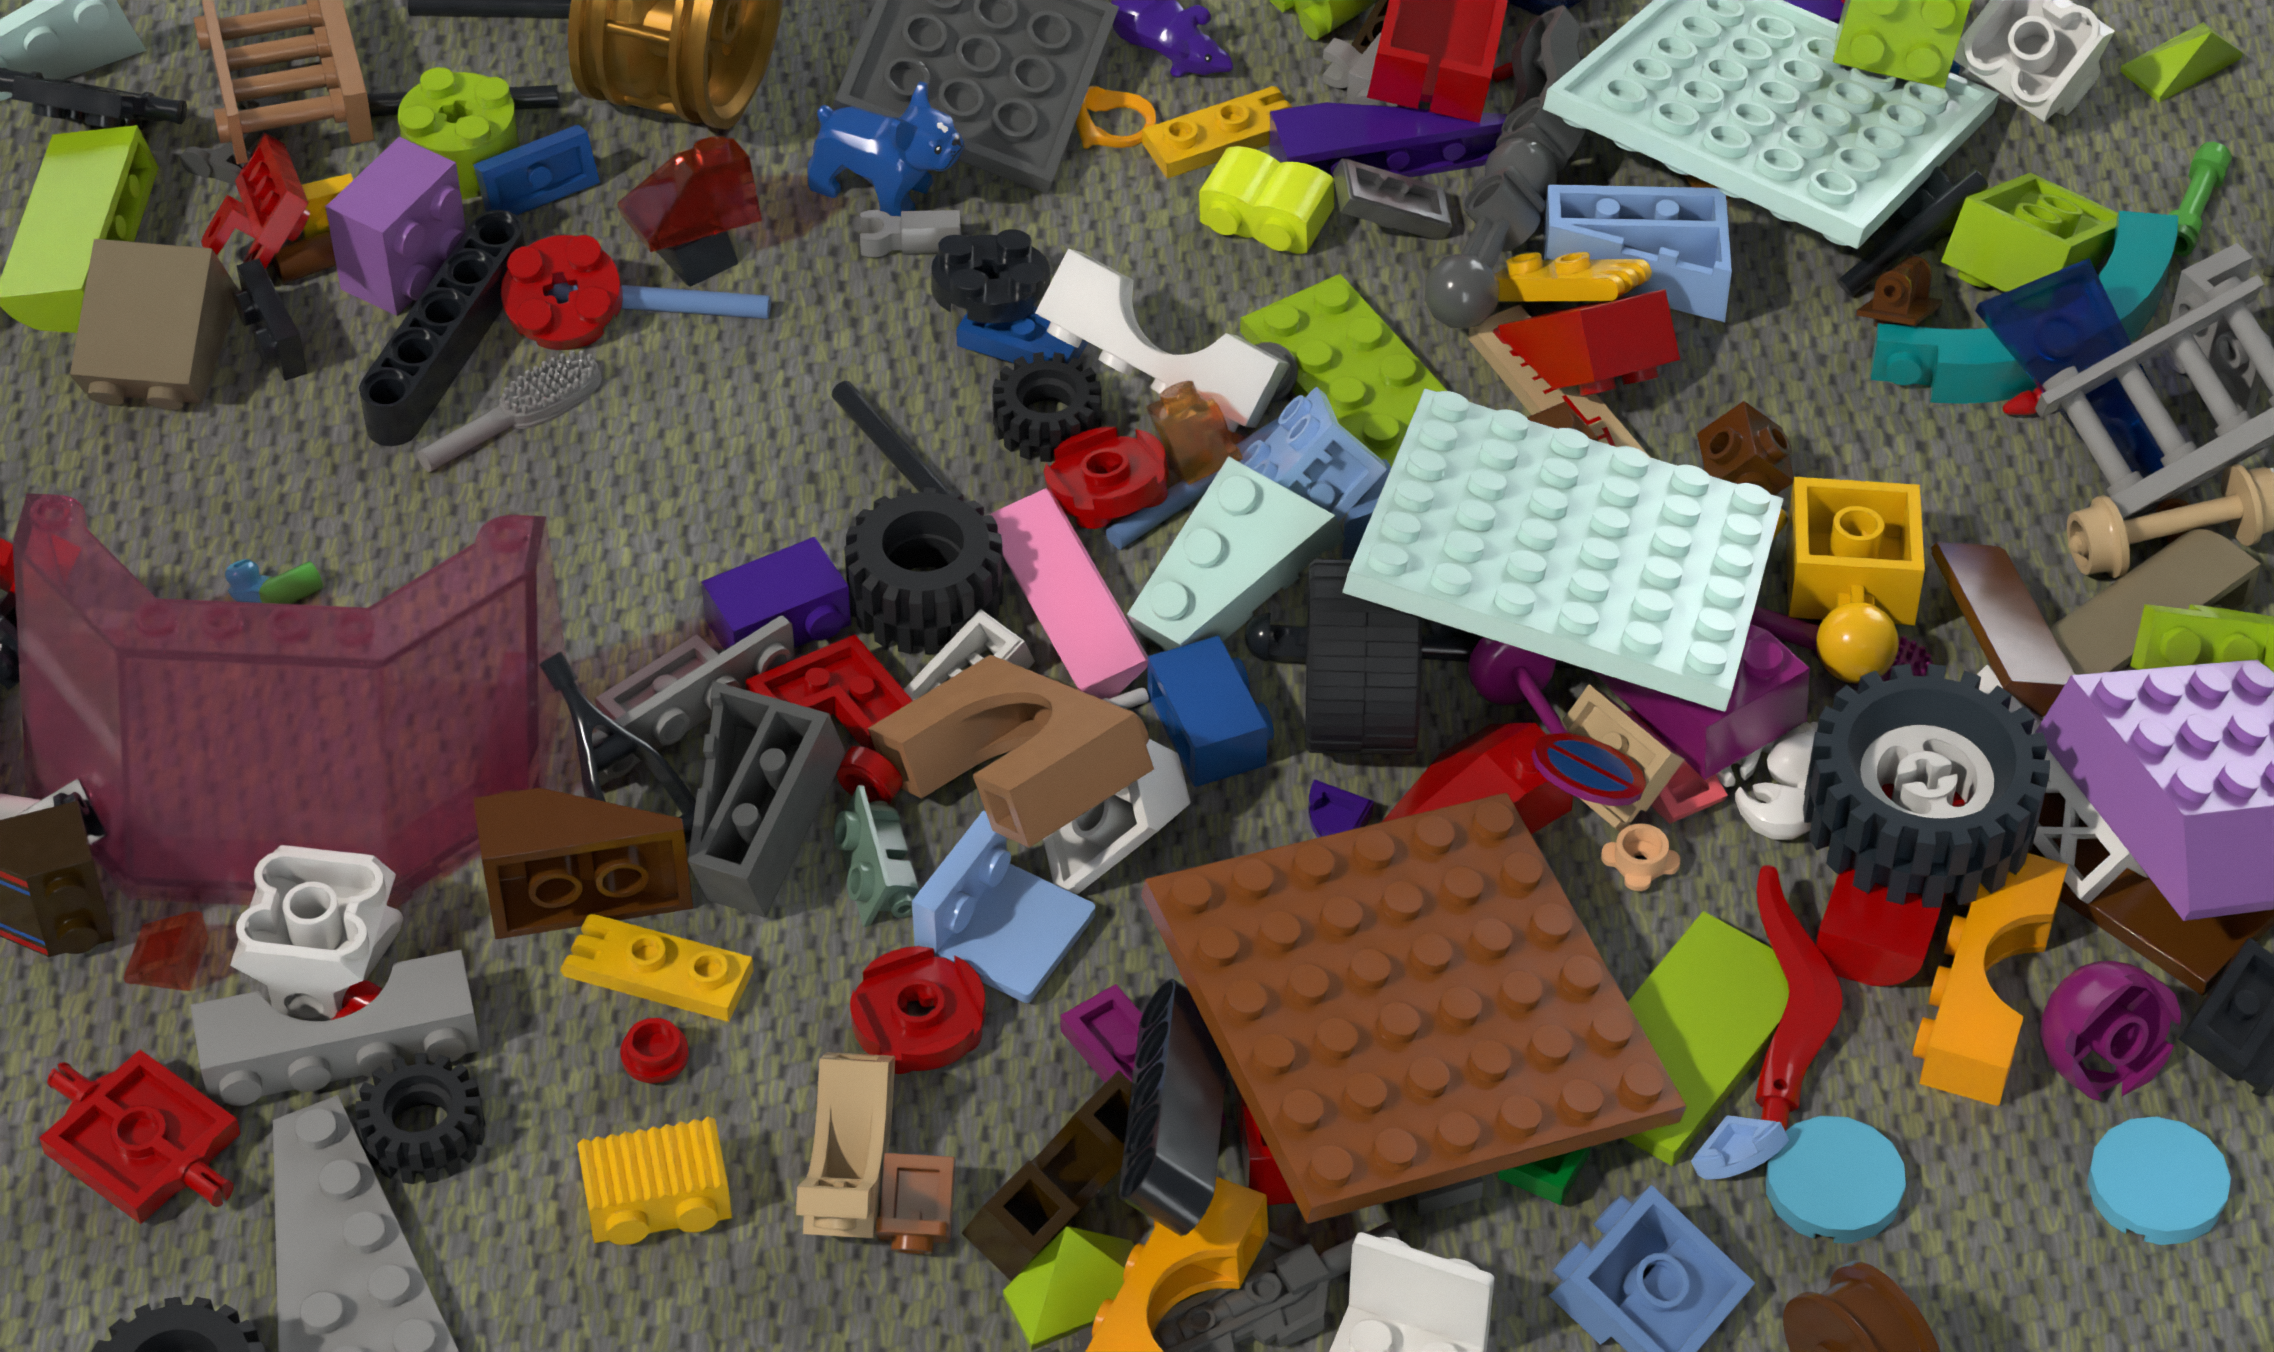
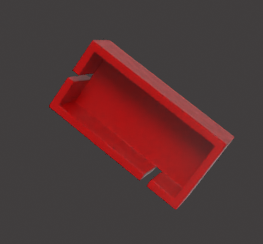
M1389 0L1367 98L1418 109L1419 101L1431 103L1429 112L1480 123L1508 0Z

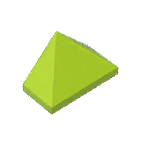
M2202 22L2121 65L2120 72L2160 103L2240 60L2243 52L2206 23Z
M1066 1226L1003 1290V1297L1031 1350L1093 1326L1101 1304L1107 1298L1114 1300L1124 1283L1123 1273L1125 1265L1134 1248L1131 1240Z

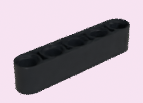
M494 210L485 212L472 221L363 377L359 386L367 435L373 442L383 446H398L411 441L419 433L504 308L501 286L508 270L507 260L510 254L517 248L525 246L522 221L517 215L509 211Z
M1171 978L1165 981L1153 994L1144 1009L1139 1023L1119 1185V1199L1182 1237L1192 1231L1200 1222L1214 1195L1227 1065L1188 988Z

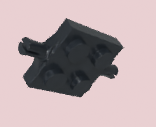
M0 68V92L12 93L11 99L33 103L31 114L66 119L67 117L85 120L86 124L107 128L138 125L140 130H143L144 120L169 121L183 124L187 115V103L184 100L163 98L147 91L140 94L62 79L44 78L42 73L36 71L26 73Z

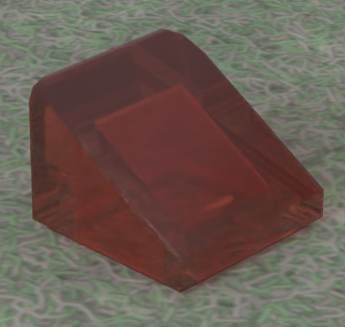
M186 912L143 924L123 977L125 983L190 991L209 939L202 912Z

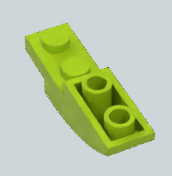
M2144 604L2130 666L2139 670L2258 659L2261 664L2268 667L2274 673V616L2193 604L2189 605V609Z

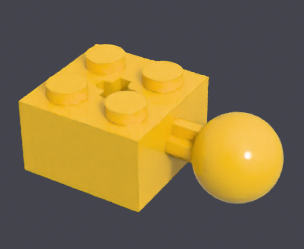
M1794 477L1786 527L1788 617L1823 620L1816 636L1817 654L1824 668L1835 678L1847 683L1859 684L1860 676L1875 670L1881 677L1892 666L1898 652L1899 639L1894 624L1915 625L1925 573L1920 485Z

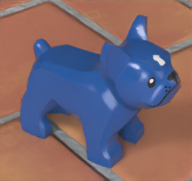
M921 81L914 90L908 108L899 118L878 114L854 106L839 108L833 111L829 106L822 105L817 111L821 126L813 146V155L807 165L808 186L811 191L836 198L841 191V187L835 177L844 169L849 168L874 186L879 200L880 211L886 212L890 216H901V211L916 210L915 203L909 196L910 190L927 194L933 183L932 175L928 173V170L944 171L950 169L957 162L965 148L964 139L956 130L950 115L933 109L930 106L927 83Z

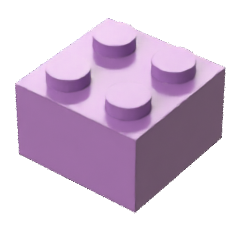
M398 137L325 206L341 290L396 316L413 300L419 299L466 231L456 162L401 137Z

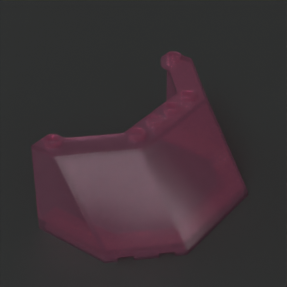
M26 494L13 539L25 786L27 792L34 799L42 800L77 778L81 780L109 835L91 846L94 860L112 877L113 883L129 900L251 905L256 890L254 870L257 864L265 856L273 853L280 845L374 855L396 874L387 901V906L396 909L413 898L412 891L439 874L443 878L481 854L474 797L494 795L510 790L546 789L563 695L560 690L555 692L539 664L562 651L566 658L546 516L504 515L488 521L478 531L475 543L372 606L363 608L156 598L87 529L86 513L80 502L65 495Z

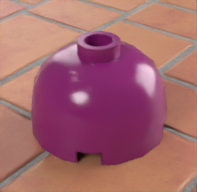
M2097 961L2079 967L2065 977L2052 992L2042 1014L2040 1036L2052 1067L2092 1100L2102 1101L2098 1094L2122 1082V1096L2149 1083L2167 1062L2174 1046L2165 1039L2170 1030L2171 1020L2180 1026L2181 1011L2176 994L2145 970L2129 963ZM2093 1050L2111 1064L2116 1065V1070L2114 1073L2087 1069L2082 1059Z

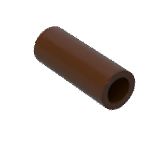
M330 230L283 246L278 253H275L271 260L282 284L336 266Z

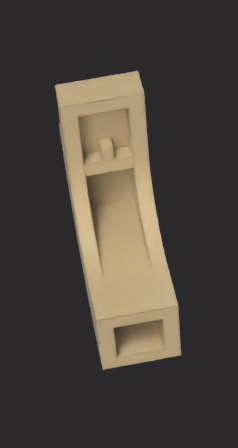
M827 1052L819 1058L817 1113L811 1163L807 1177L797 1186L796 1215L804 1216L803 1234L873 1238L875 1236L876 1218H880L884 1153L889 1152L895 1056Z

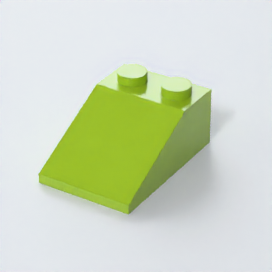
M2030 172L1966 197L1941 262L1957 269V276L1971 285L1988 288L1991 285L2010 294L2009 301L2019 308L2031 312L2046 311L2066 302L2110 251L2118 213Z

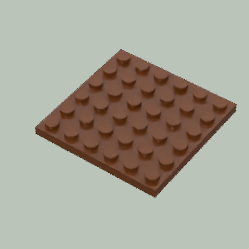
M1508 793L1155 876L1144 881L1141 897L1307 1224L1681 1121L1686 1109L1685 1102Z

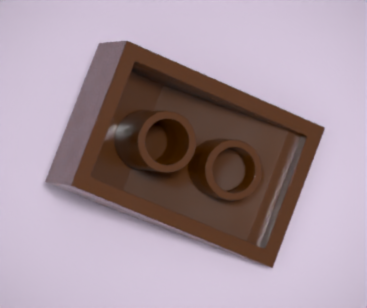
M545 788L520 791L510 790L494 795L473 798L481 859L496 940L580 927L590 914L619 921L693 909L682 818Z

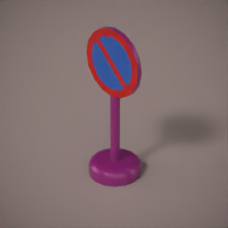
M1486 637L1479 640L1470 655L1468 665L1471 683L1487 701L1495 704L1514 705L1529 701L1550 732V734L1538 738L1531 754L1535 767L1548 781L1569 794L1589 802L1608 806L1630 805L1641 799L1647 783L1642 770L1629 757L1615 748L1590 737L1571 734L1541 692L1554 674L1557 659Z

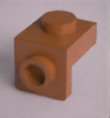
M884 1153L880 1218H876L875 1232L880 1240H891V1251L904 1254L926 1255L933 1254L934 1243H950L956 1169L955 1157Z

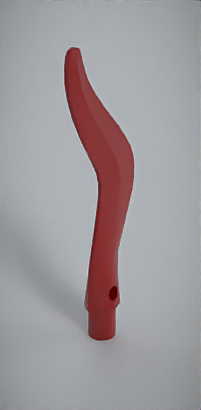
M1764 865L1760 869L1757 878V904L1768 940L1787 980L1789 996L1760 1072L1755 1101L1762 1107L1761 1120L1781 1122L1784 1130L1787 1131L1789 1114L1797 1110L1800 1105L1801 1087L1806 1070L1837 1025L1843 998L1839 981L1832 968L1804 930L1786 901L1777 868L1772 865Z

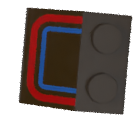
M78 800L0 820V937L47 957L64 953L80 954L93 949L98 944L115 940Z

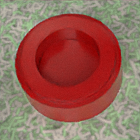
M853 746L848 749L836 773L839 783L851 796H853L858 785L864 786L869 803L885 801L890 804L903 785L900 772L888 759L869 748Z

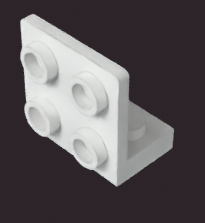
M1362 1232L1357 1233L1352 1245L1349 1305L1329 1352H1486L1494 1276L1491 1273L1479 1270V1268L1468 1261L1456 1258L1444 1259L1411 1248L1396 1238H1378Z

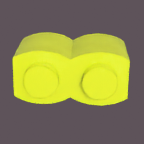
M1241 146L1228 147L1199 191L1200 222L1209 226L1212 230L1222 235L1235 234L1245 238L1254 237L1273 250H1286L1295 254L1307 253L1334 209V178L1319 168L1304 163H1280L1264 152Z

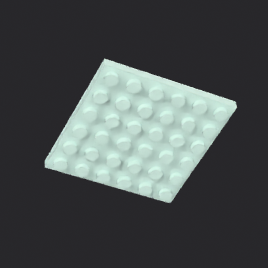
M1653 0L1549 87L1543 109L1562 117L1563 121L1570 126L1589 129L1613 140L1618 147L1624 150L1640 152L1661 161L1673 172L1697 177L1717 186L1718 190L1727 196L1744 198L1770 210L1775 217L1781 220L1798 222L1822 233L1827 240L1835 244L1849 245L1858 249L1930 177L1934 168L1940 167L1994 113L2000 93L1949 72L1945 88L1943 89L1833 63L1838 24L1783 0Z
M1424 389L1351 563L1342 593L1725 712L1733 690L1784 498L1771 495L1767 490L1755 484H1735L1709 476L1706 471L1693 465L1677 466L1650 458L1645 452L1634 447H1615L1589 439L1584 433L1572 428L1556 429L1536 423L1513 410L1502 409L1497 411L1474 404L1462 395L1454 392H1435Z

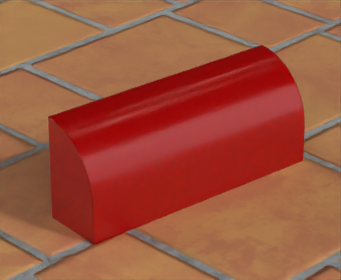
M1884 784L1881 789L1891 800L1894 784ZM1955 791L1952 806H1964V800ZM1851 867L1847 868L1836 879L1819 928L1816 946L1836 976L1870 986H1890L1911 979L1919 972L1923 965L1941 907H1922V894L1906 892L1904 905L1886 901L1888 887L1875 883L1868 894L1853 886L1855 870ZM1944 893V895H1943L1942 904H1943V901H1944V898H1945L1946 893Z

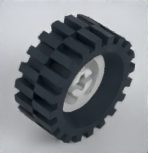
M1910 664L1892 666L1890 680L1883 682L1875 670L1860 676L1858 692H1855L1848 685L1844 686L1835 694L1833 709L1825 706L1819 717L1817 732L1814 734L1804 791L1803 816L1804 823H1811L1809 838L1816 850L1829 846L1826 864L1839 875L1849 867L1855 870L1853 886L1869 894L1875 883L1888 887L1886 901L1904 905L1906 892L1922 894V907H1941L1944 893L1953 892L1958 905L1976 901L1979 883L1990 894L2005 886L2008 871L2017 875L2025 864L2028 850H2032L2050 775V760H2045L2048 748L2043 732L2031 734L2035 718L2025 706L2012 713L2009 711L2012 694L1999 685L1989 694L1979 690L1981 676L1965 670L1960 682L1945 679L1946 666L1928 664L1926 676H1913ZM1884 784H1894L1891 800L1881 789ZM1955 791L1964 800V806H1952Z

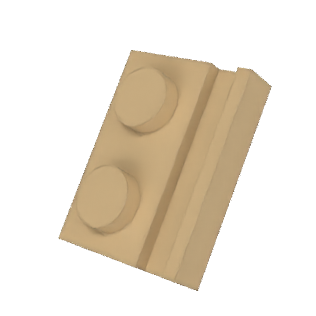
M1590 684L1562 720L1571 734L1590 737L1615 748L1629 757L1642 770L1647 782L1641 799L1630 805L1608 806L1581 799L1620 832L1630 825L1640 810L1646 812L1685 760L1603 691Z

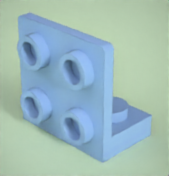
M1315 387L1306 398L1303 395L1294 398L1281 413L1278 420L1280 426L1265 442L1257 440L1251 444L1238 461L1334 514L1338 522L1387 470L1384 461L1338 423L1327 395L1318 387Z
M982 811L912 900L914 946L934 948L935 957L946 958L953 963L955 955L973 967L982 983L1019 1001L1028 1003L1032 1001L1094 919L1095 904L1010 864L1011 854L1007 851L1006 837L992 831L985 811Z

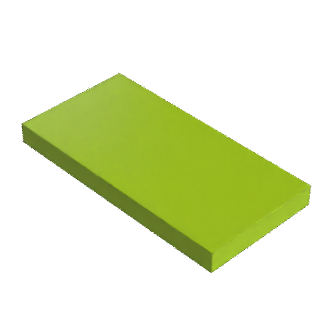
M1702 911L1627 1002L1685 1102L1686 1109L1680 1122L1623 1137L1625 1140L1673 1167L1771 1044L1789 996L1787 980L1772 948Z

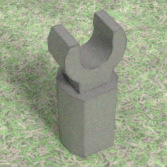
M880 210L860 212L861 255L866 257H880L892 250H902V254L938 253V243L942 238L949 235H961L960 210L901 211V216H890Z

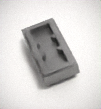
M1343 158L1333 171L1340 213L1375 222L1382 227L1396 228L1434 240L1445 239L1452 229L1444 188L1441 186Z

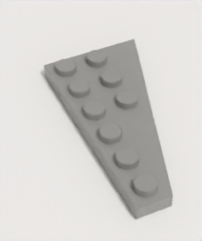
M333 1096L274 1119L273 1151L278 1352H459L339 1096Z

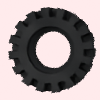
M1044 352L1033 353V363L1028 364L1022 356L1014 360V370L1005 366L1000 371V380L995 379L992 406L995 434L998 440L1004 438V447L1010 452L1020 446V457L1030 460L1033 452H1039L1040 462H1051V453H1054V450L1060 443L1076 434L1099 428L1102 425L1100 381H1096V373L1091 367L1083 371V361L1075 357L1069 364H1065V354L1054 352L1053 361H1044ZM1039 401H1057L1068 406L1061 411L1053 413H1039L1026 408Z
M415 1053V1064L406 1066L403 1056L392 1059L394 1071L390 1074L382 1066L378 1067L372 1072L374 1085L364 1082L359 1090L361 1101H356L355 1104L362 1147L371 1165L374 1167L379 1164L381 1174L390 1179L393 1178L399 1169L402 1183L408 1184L415 1183L416 1173L424 1172L426 1184L438 1182L436 1170L443 1167L450 1177L460 1172L458 1157L471 1163L477 1155L475 1144H483L485 1137L483 1126L486 1125L479 1088L475 1078H469L468 1069L459 1063L452 1070L450 1057L440 1054L435 1064L430 1065L427 1053ZM435 1105L441 1107L447 1113V1117L440 1124L425 1131L409 1132L398 1129L395 1126L397 1117L415 1106Z

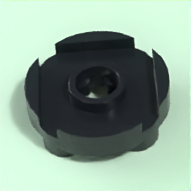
M1008 229L1000 232L998 235H974L968 237L949 235L942 238L938 243V254L932 261L931 292L936 302L949 312H951V303L957 307L968 309V320L980 323L1012 322L1034 313V303L1041 298L1043 299L1050 285V265L1046 257L1038 249L1031 246L1032 239L1030 235L1021 230Z

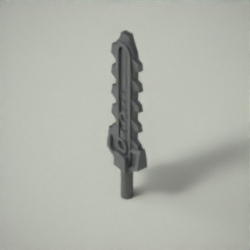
M1390 1222L1365 1232L1378 1238L1392 1237L1399 1239L1397 1231ZM1269 1231L1260 1252L1239 1289L1207 1290L1181 1300L1162 1317L1153 1334L1154 1340L1164 1352H1235L1234 1344L1251 1336L1264 1346L1277 1340L1278 1347H1282L1325 1330L1328 1297L1330 1296V1280L1351 1271L1352 1245L1356 1237L1317 1255L1310 1243L1302 1246ZM1093 1326L1077 1331L1080 1346L1067 1352H1085L1093 1339ZM1046 1347V1348L1037 1350V1351H1035V1352H1053V1351H1052L1049 1347Z

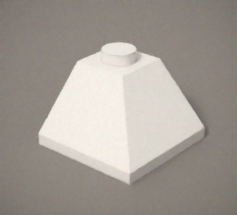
M1149 739L1146 746L1154 770L1043 839L1053 884L1076 895L1157 833L1191 803L1178 753Z

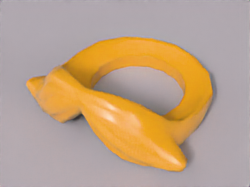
M1089 86L1076 120L1083 148L1088 149L1092 145L1126 148L1142 143V129L1129 136L1111 135L1102 128L1095 126L1088 110L1097 112L1121 107L1135 109L1145 118L1146 123L1143 128L1156 124V111L1152 104L1137 94L1106 90L1099 86Z

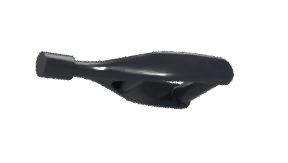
M562 651L539 664L540 668L555 692L561 691L572 717L585 797L606 802L598 774L633 753L650 769L682 813L678 818H682L685 843L689 842L692 835L696 800L674 769L653 747L633 735L589 701L576 685L575 680L578 677ZM594 728L610 736L593 746L592 731Z

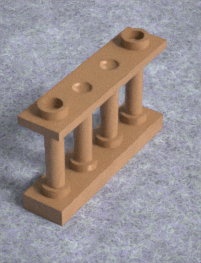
M201 0L204 15L193 17L200 51L208 49L212 51L224 108L213 109L220 144L232 142L236 164L248 162L243 134L334 118L335 124L346 122L352 144L375 140L367 91L343 0H306V4L220 19H217L214 1ZM308 26H311L312 32L314 31V34L224 49L223 41ZM319 56V60L322 63L232 80L229 72ZM326 87L327 92H329L327 96L238 111L236 103Z

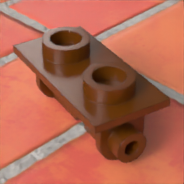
M1910 256L1902 260L1893 270L1882 274L1876 281L1873 299L1857 309L1856 316L1873 318V326L1876 328L1878 323L1916 326L1941 307L1943 302L1942 299L1929 297L1932 280V269L1929 263L1921 257Z

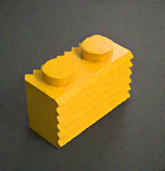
M707 1116L703 1121L693 1119L688 1124L680 1121L675 1126L665 1124L660 1129L652 1126L647 1131L638 1129L633 1134L624 1131L619 1136L610 1134L605 1139L597 1136L592 1141L583 1138L577 1143L594 1243L610 1241L617 1245H631L643 1240L648 1233L676 1228L690 1233L702 1232L710 1229L720 1220L732 1218L729 1187L716 1120Z

